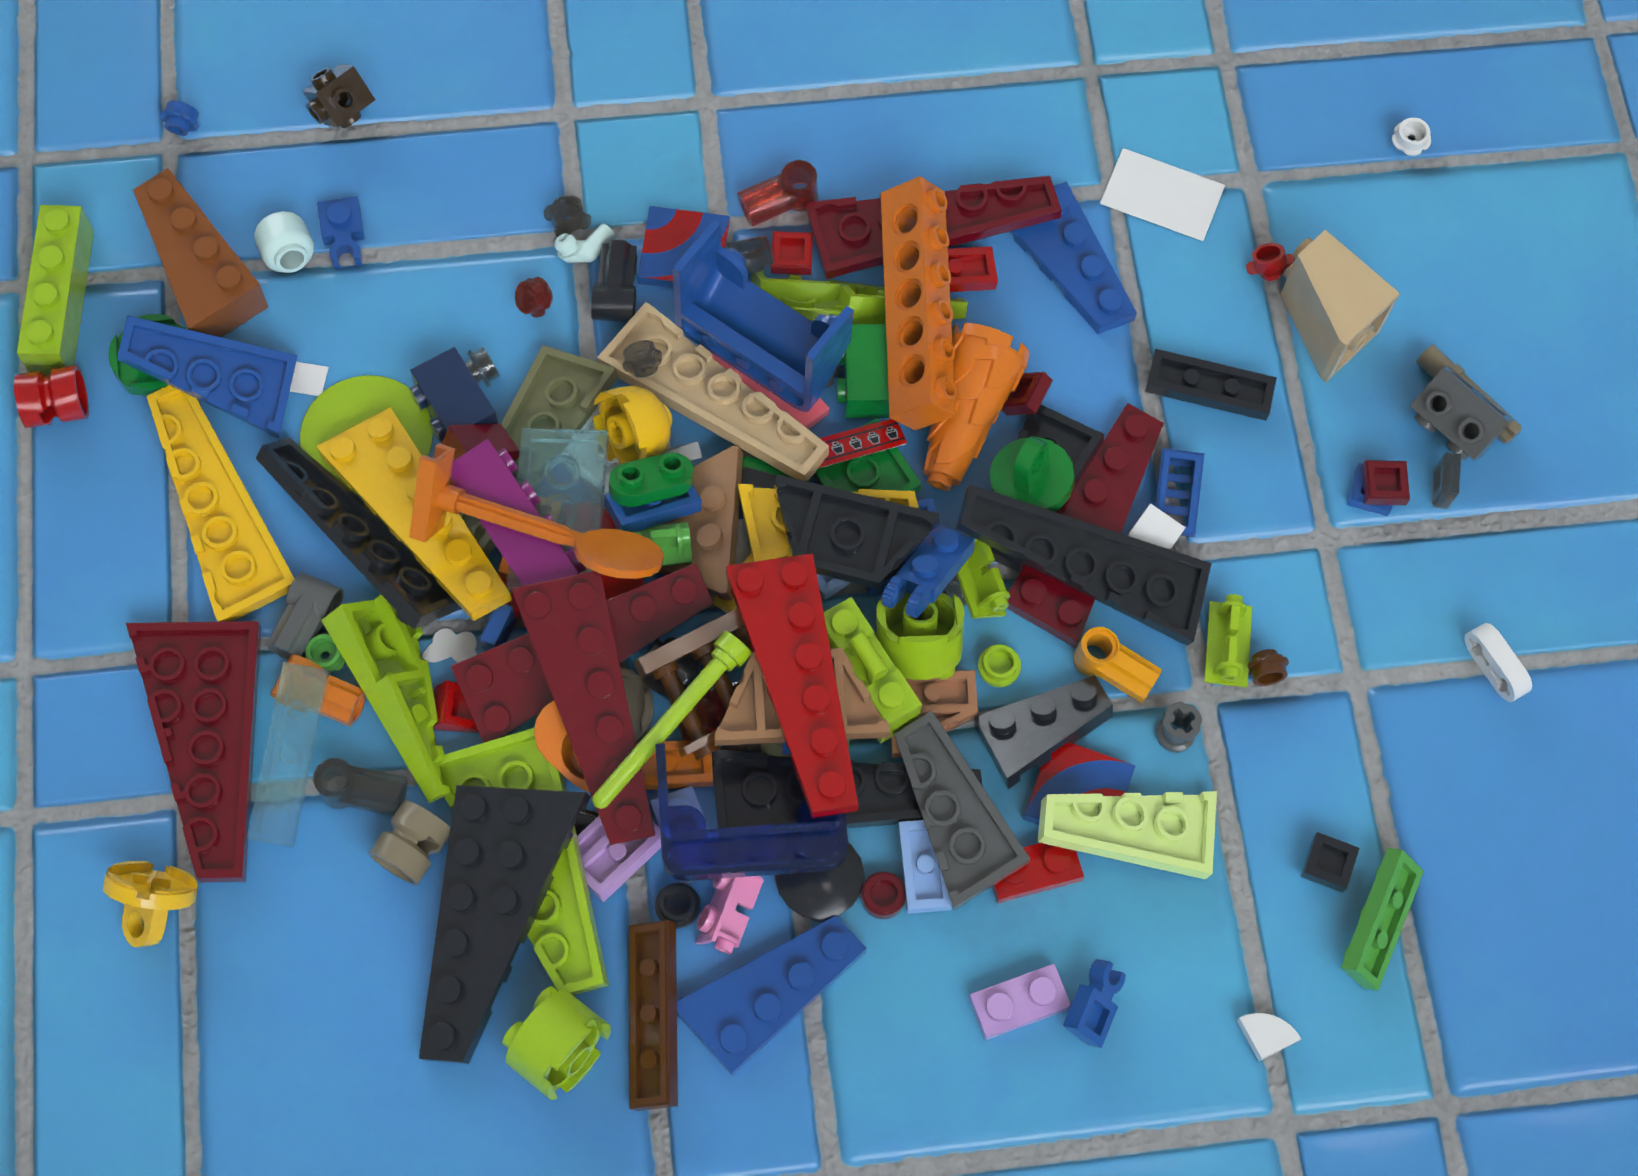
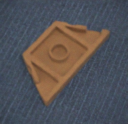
M739 445L731 446L693 467L692 484L702 500L700 512L659 524L688 522L693 564H697L707 590L716 593L719 598L726 601L733 598L726 577V566L734 565L736 559L740 507L738 484H741L744 454ZM692 564L661 567L659 573L668 575Z
M842 648L830 649L846 739L889 738L890 725L886 719H882L870 699L871 694L863 681L856 677L853 672V665ZM753 652L744 669L741 681L736 686L730 699L725 716L715 732V746L785 742L774 706L769 699L764 678Z

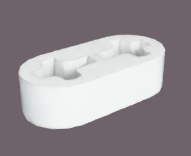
M1484 623L1465 634L1464 639L1467 650L1496 692L1504 700L1513 702L1532 690V681L1527 670L1493 625Z

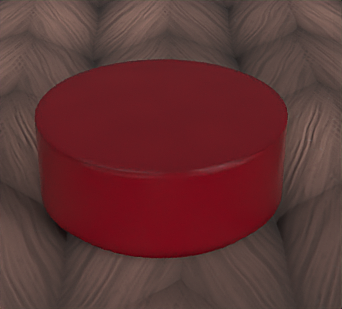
M883 871L874 873L865 880L861 890V903L869 915L878 919H889L896 916L902 910L906 899L905 886L898 876Z

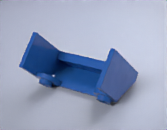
M713 220L672 268L675 322L677 326L698 345L701 344L712 354L792 407L803 412L810 411L823 393L851 342L854 310L846 306L838 316L820 314L813 322L748 280L746 260L738 251L732 248L725 249L721 246V224Z

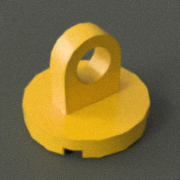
M125 861L115 863L108 868L103 880V892L110 898L125 904L122 915V929L127 942L131 946L138 948L158 944L165 931L168 910L186 908L196 901L198 882L190 873L170 865L169 867L165 866L164 872L153 870L154 864L148 861Z

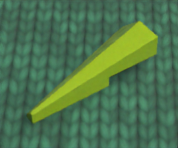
M752 269L751 282L812 322L820 314L838 316L848 306L854 310L853 324H886L884 287L831 279L829 281L802 280L801 275L790 274L788 279L766 278L764 270ZM959 297L957 299H950L953 319L966 318L968 302L964 298Z
M381 594L374 600L341 604L321 620L428 802L431 803L451 793L450 786L443 785L440 762L444 759L443 746L436 745L433 728L438 722L429 665L427 660L421 659L418 641L423 634L422 626L413 629L410 625L401 622L395 615L396 610Z

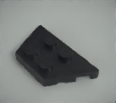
M777 474L775 479L776 493L791 556L813 553L816 573L819 575L879 589L933 531L938 523L939 513Z

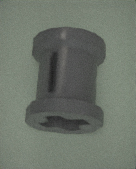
M1177 702L1169 706L1164 713V718L1160 720L1156 728L1158 743L1170 752L1180 753L1186 751L1200 732V725L1202 723L1200 712L1195 706L1183 702ZM1172 723H1173L1176 727H1180V726L1184 725L1187 730L1184 731L1182 728H1178V729L1174 730V729L1171 727V725H1172Z

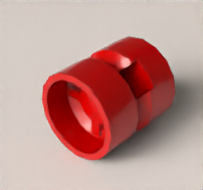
M78 365L52 368L49 376H46L42 371L15 375L14 395L16 406L25 428L51 425L55 417H58L61 422L88 419L89 403L87 390Z

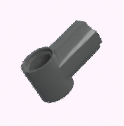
M305 572L299 573L289 588L286 597L287 608L266 644L268 649L285 660H289L293 654L305 658L307 644L313 637L319 634L323 626L321 620L342 604L344 590Z

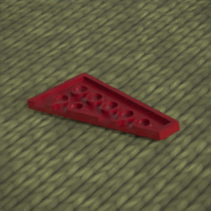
M258 621L126 623L129 637L135 650V659L139 673L142 676L146 690L147 702L163 760L169 773L174 800L177 802L183 824L182 829L195 876L200 883L246 882L261 625Z

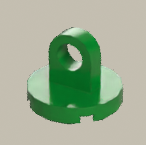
M1033 436L1020 438L1005 445L994 457L989 470L992 492L1053 512L1059 510L1067 502L1075 484L1073 462L1066 451L1051 440Z

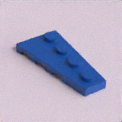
M1067 181L1055 185L1054 189L1062 209L1061 218L1013 230L1011 232L1015 236L1014 241L1024 252L1027 250L1041 265L1040 270L1050 281L1054 279L1066 293L1065 298L1097 334L1134 321L1137 312Z
M127 315L118 351L119 361L279 438L298 355Z

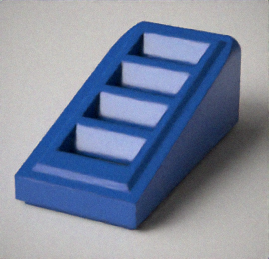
M1162 448L1159 456L1155 507L1166 514L1187 516V524H1181L1186 528L1180 536L1195 537L1205 453ZM1169 466L1192 468L1191 475L1168 473ZM1167 481L1190 484V491L1167 489ZM1165 498L1189 500L1188 507L1165 505Z

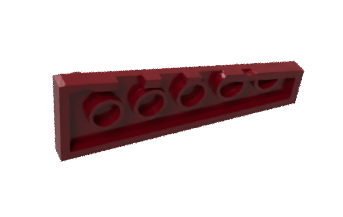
M1041 176L995 181L990 184L960 185L957 190L945 191L947 199L946 225L949 236L948 247L1061 218L1062 209L1051 177ZM881 194L880 198L856 201V197L805 203L806 213L826 279L883 265Z
M1127 403L1059 513L1121 533L1164 423ZM1025 565L1009 590L1010 598L1007 600L1009 603L1007 609L1075 648L1080 640L1095 599Z
M696 563L607 600L619 663L713 604ZM529 634L451 665L483 743L503 737L539 714L546 705L554 700Z
M596 571L512 588L516 603L592 797L636 747L602 576ZM640 769L606 808L599 809L596 807L610 845L655 836L642 769Z

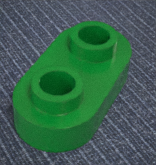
M673 452L620 464L609 475V495L613 501L626 507H636L680 496L686 493L692 486L693 465L686 456Z

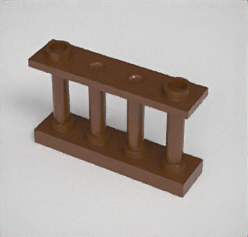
M735 609L639 657L634 662V665L641 679L650 674H653L655 680L660 679L673 704L685 690L676 670L680 669L676 661L692 653L695 661L700 659L705 668L713 658L711 653L715 649L713 646L714 642L725 630L743 642L751 652L753 651L744 622L741 620L738 609ZM725 671L713 687L727 711L735 688ZM694 707L682 720L692 743L680 748L678 751L681 757L693 753L695 759L698 760L720 749V746H715L716 730L709 734L707 733Z

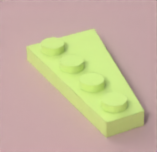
M1217 791L1202 792L1199 795H1183V792H1165L1163 795L1141 796V793H1124L1121 796H1103L1101 793L1047 794L1041 800L1038 842L1207 879L1213 874Z

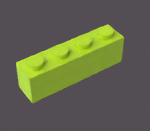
M40 205L17 348V355L28 372L42 371L46 376H49L52 368L75 365L94 230L82 206Z

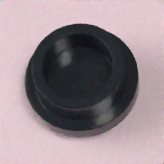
M669 884L656 897V914L660 921L670 920L676 922V929L685 928L691 925L700 913L699 896L687 884Z

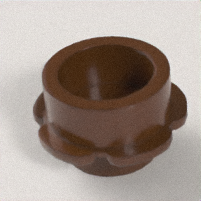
M1266 649L1255 653L1247 667L1255 685L1268 686L1279 683L1288 676L1286 666L1289 664L1287 657L1278 654L1276 650Z

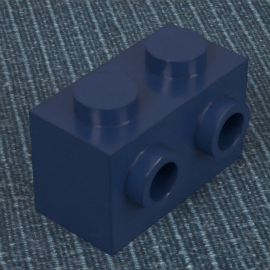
M455 347L410 369L414 386L409 388L411 396L420 410L425 408L429 410L434 418L429 421V424L441 444L449 425L498 423L495 410Z

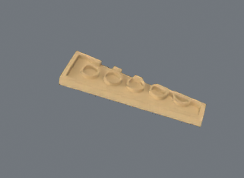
M647 302L642 305L597 357L599 363L615 367L620 380L631 386H638L649 390L664 405L734 445H739L741 449L792 478L808 481L829 455V445L787 412L780 410L762 392H754L742 382L741 376L731 368L725 369L712 358L710 351L701 344L696 346L683 335L681 328Z

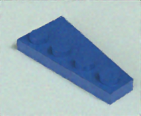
M834 916L677 1001V1016L727 1071L733 1075L865 954L867 948L837 916Z

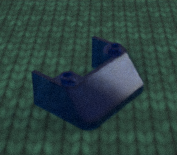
M665 743L656 744L662 861L666 872L671 877L681 881L822 872L836 869L845 860L848 850L846 813L812 818L807 802L804 801L797 813V823L707 829L705 817L698 809L688 805L669 806Z

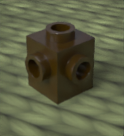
M339 64L334 69L327 67L317 72L310 79L312 85L302 91L309 101L306 107L311 116L319 124L324 123L325 125L337 128L340 126L341 128H346L357 122L362 116L360 111L376 100L355 67Z

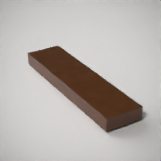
M670 920L629 925V1109L635 1111L678 1107L676 922Z

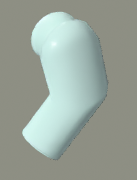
M601 224L586 240H576L573 235L565 233L557 237L554 246L558 251V257L567 263L593 262L601 254L602 244L614 240L616 235L610 227Z

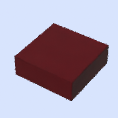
M1045 372L1023 373L1015 392L1011 391L1001 410L1007 416L1036 414L1053 380Z
M1365 460L1363 462L1361 470L1364 505L1408 504L1410 493L1407 461Z

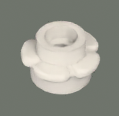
M1407 118L1394 128L1395 134L1392 136L1393 145L1406 155L1416 156L1421 154L1422 150L1429 148L1431 144V131L1425 121L1419 118Z

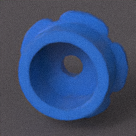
M175 100L168 101L164 111L159 113L160 119L165 122V129L176 135L186 136L189 131H197L199 128L197 124L199 112L187 103Z

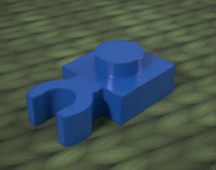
M358 196L317 202L322 240L324 245H331L329 256L335 269L340 268L339 258L344 253L353 254L356 266L361 265L363 257L356 241L364 240L365 236Z
M1096 959L1091 965L1089 986L1079 985L1063 1024L1067 1030L1085 1044L1102 1048L1118 1009V1006L1112 1002L1114 994L1121 990L1126 977L1124 972L1111 970L1113 963Z

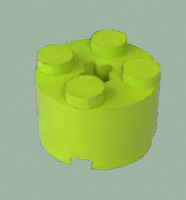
M906 593L892 609L883 606L881 598L876 608V638L895 667L899 668L904 678L929 680L934 678L948 679L953 676L963 651L965 612L961 600L954 593L953 598L941 593L934 603L930 602L918 618L907 615L905 611L911 594Z
M549 986L538 996L534 1003V1010L523 1023L521 1021L516 1022L505 1034L502 1044L508 1048L506 1064L548 1099H558L555 1093L557 1089L561 1088L566 1093L569 1092L596 1063L602 1052L595 1048L600 1036L608 1041L611 1026L567 990L558 991L554 987Z

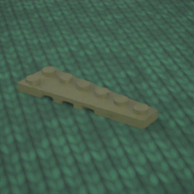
M542 345L501 422V425L522 453V456L514 461L518 470L512 473L519 485L527 480L534 492L537 490L599 404L594 405L595 398L601 392L610 390L618 379L619 375L615 367ZM460 512V516L488 557L496 545L478 518Z

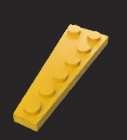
M170 385L147 395L154 423L166 455L169 471L177 490L179 503L191 535L190 538L202 570L203 580L217 621H235L288 594L295 578L197 398Z
M391 407L316 446L322 459L350 489L352 488L362 498L371 512L388 526L390 532L399 542H403L414 554L415 559L428 573L436 578L438 584L473 621L512 600L509 590L460 514L456 515L446 511L444 527L426 542L409 537L419 458L422 455Z

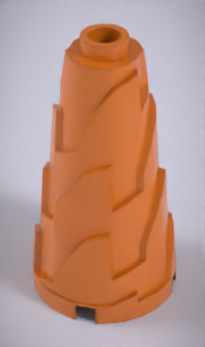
M964 323L961 332H959L958 324L952 327V344L955 350V358L953 360L954 383L957 388V396L955 398L956 417L930 426L927 437L929 446L923 468V473L928 477L927 483L940 490L950 491L952 486L960 485L973 458L977 459L992 424H995L1005 401H1007L1011 391L1015 392L1028 364L1030 352L1022 342L1017 352L1010 347L1013 336L989 326Z

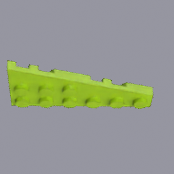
M535 728L444 754V759L440 762L443 785L450 786L451 792L444 798L451 808H454L457 785L567 791L564 776L538 750L534 737ZM575 825L571 831L574 835L568 848L563 849L552 873L554 879L527 935L534 946L533 950L558 991L567 990L573 996L609 986Z

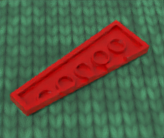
M813 553L727 565L726 577L741 620L744 622L754 657L759 664L769 699L774 706L785 744L790 751L791 760L812 818L858 811V799Z

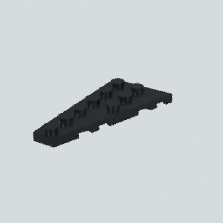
M456 786L419 1059L462 1064L470 1063L491 1017V1007L502 983H506L513 967L510 965L520 943L524 944L554 879L552 873L563 849L568 848L574 835L571 831L581 810L584 811L591 796L586 792Z

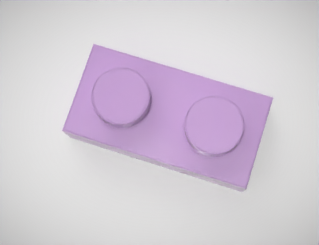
M1055 964L974 992L968 997L984 1040L1067 1011L1071 1005Z

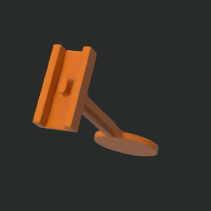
M439 443L435 446L434 458L425 455L419 458L410 538L422 542L428 541L444 527L446 511L456 515L461 512L556 544L574 547V553L579 562L585 567L603 575L616 578L638 579L652 576L659 572L662 567L664 554L661 547L651 539L637 533L620 529H597L581 533L565 525L466 494L464 489L450 485L455 448Z

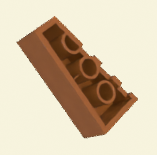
M168 168L133 189L188 330L222 338L269 308L258 281Z

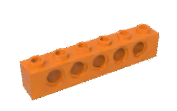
M921 176L881 192L889 416L891 419L915 431L956 417L955 398L957 396V388L954 383L953 360L955 358V350L952 344L951 325L953 311L950 305L949 284L951 282V273L948 265L947 199L945 191Z

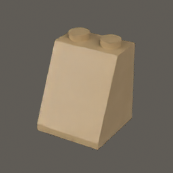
M1324 230L1314 240L1308 237L1296 248L1292 255L1296 260L1283 275L1287 280L1280 295L1319 376L1327 383L1381 331L1400 293L1328 231Z

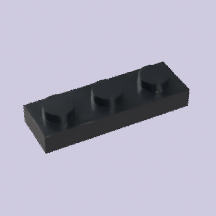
M1155 349L1145 392L1266 421L1270 414L1277 377Z

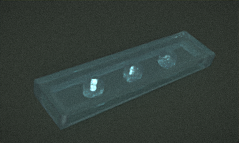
M283 662L247 835L249 840L294 847L329 670Z

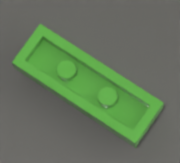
M1387 848L1382 863L1376 871L1375 881L1366 904L1361 910L1358 925L1350 945L1346 948L1344 961L1341 966L1350 977L1365 989L1379 991L1424 872L1401 849Z

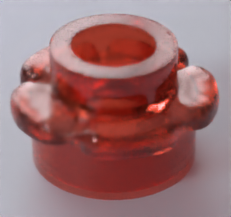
M528 278L526 281L518 284L515 290V303L522 313L531 314L532 317L539 318L544 316L546 313L545 309H549L551 306L553 294L548 283L543 278Z

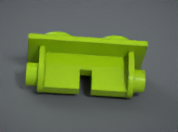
M975 539L972 555L956 574L972 619L1004 617L1007 615L1005 609L1009 606L1007 601L1010 598L1009 591L1005 588L999 569H990L988 566L995 561L990 546Z
M1227 595L1225 602H1209L1204 683L1248 687L1249 669L1247 665L1250 657L1252 606H1247L1243 603L1241 595Z

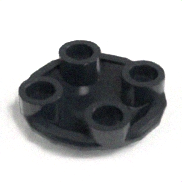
M815 832L801 835L786 846L778 858L775 883L779 895L790 909L803 917L821 923L834 916L841 915L854 905L861 894L865 874L861 857L850 843L835 834Z

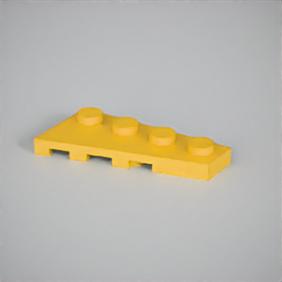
M738 484V493L753 562L791 557L775 485L774 489L753 488V484ZM859 489L858 492H853L919 509L915 491Z

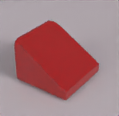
M446 680L437 685L433 690L438 722L433 728L441 731L479 733L458 683Z

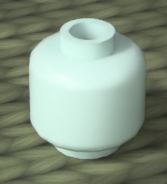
M281 211L266 216L257 225L254 232L255 243L262 260L268 268L276 272H296L310 261L314 253L313 239L305 222L293 212Z

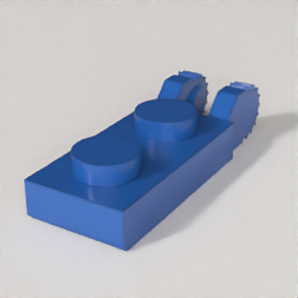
M937 524L885 587L881 600L883 606L892 609L906 593H909L911 596L907 601L906 614L918 618L930 602L934 603L972 555L975 538Z

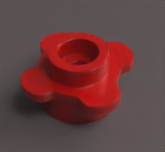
M1266 243L1253 251V261L1247 263L1246 271L1251 275L1258 274L1266 281H1274L1282 276L1284 270L1295 261V258L1292 257V254L1285 255L1282 245Z

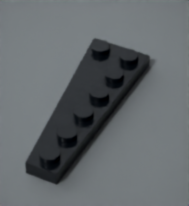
M285 438L261 446L255 459L396 610L395 615L401 622L410 625L413 629H417L462 609L438 584L436 578L428 573L415 559L414 554L403 542L398 541L390 532L388 526L371 512L364 501L291 438Z
M970 485L966 489L956 529L1182 644L1190 645L1194 642L1212 563L974 485Z
M716 750L712 752L719 839L894 825L899 822L923 820L904 763L882 762L881 764L856 763L850 759L859 805L858 811L812 818L791 758L767 756V753ZM971 769L982 785L981 769Z

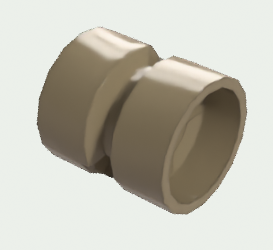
M404 800L390 820L393 828L392 831L382 832L368 854L387 871L416 886L431 866L429 855L440 853L450 837L451 828L436 815L420 805Z

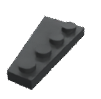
M933 711L928 712L894 734L954 911L1030 863V857Z

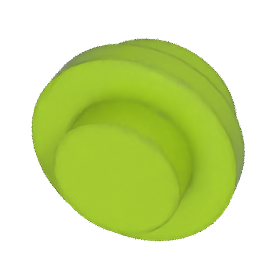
M997 644L989 646L979 657L978 673L984 682L993 687L1009 686L1017 680L1020 674V657L1012 648L1006 645Z

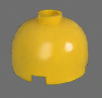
M624 386L601 392L595 398L594 405L600 403V414L593 416V426L597 441L609 462L617 458L618 462L623 464L663 454L667 450L671 436L672 415L668 407L652 392L638 386Z

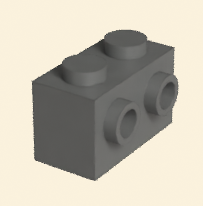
M1443 367L1410 405L1417 412L1414 419L1431 433L1438 429L1449 439L1446 446L1463 460H1466L1468 456L1473 460L1481 458L1514 421L1451 367Z

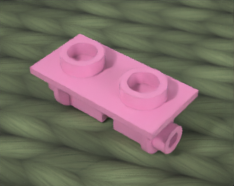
M741 856L727 860L726 863H723L718 868L713 879V887L716 888L711 903L704 907L697 921V929L700 932L695 942L696 944L716 942L714 948L726 954H732L733 948L739 947L750 917L735 911L737 904L749 910L753 909L764 881L761 877L763 870L753 864L745 865L747 857Z

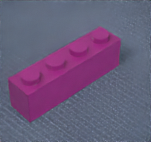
M489 439L453 461L451 479L457 487L464 489L466 494L541 517L534 507L541 503L540 499L527 480L520 485L512 475V473L518 470V467L505 448L497 452ZM547 514L543 517L544 519L555 522L550 514ZM479 519L522 586L578 575L586 570V567L577 560L572 547L564 552L560 544Z

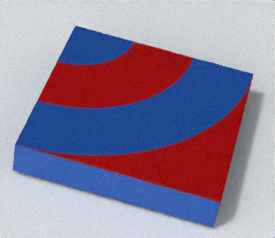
M650 206L638 271V284L673 288V266L713 220L721 224V246L726 249L730 216Z
M1066 743L1051 753V760L1041 766L1023 820L1039 825L1041 800L1047 794L1101 793L1103 796H1121L1127 793L1135 765L1077 744Z

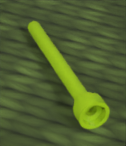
M726 630L713 644L715 649L711 653L712 660L592 797L595 807L599 809L606 808L726 670L731 672L735 666L740 668L747 661L752 652L743 642Z

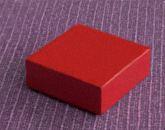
M773 231L771 274L811 275L813 233Z

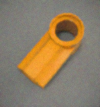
M1105 627L1089 629L1083 635L1073 654L1074 664L1083 675L1100 677L1141 704L1162 672L1161 668L1120 644L1116 634ZM1087 646L1099 647L1103 650L1105 658L1098 659L1093 657L1089 653Z

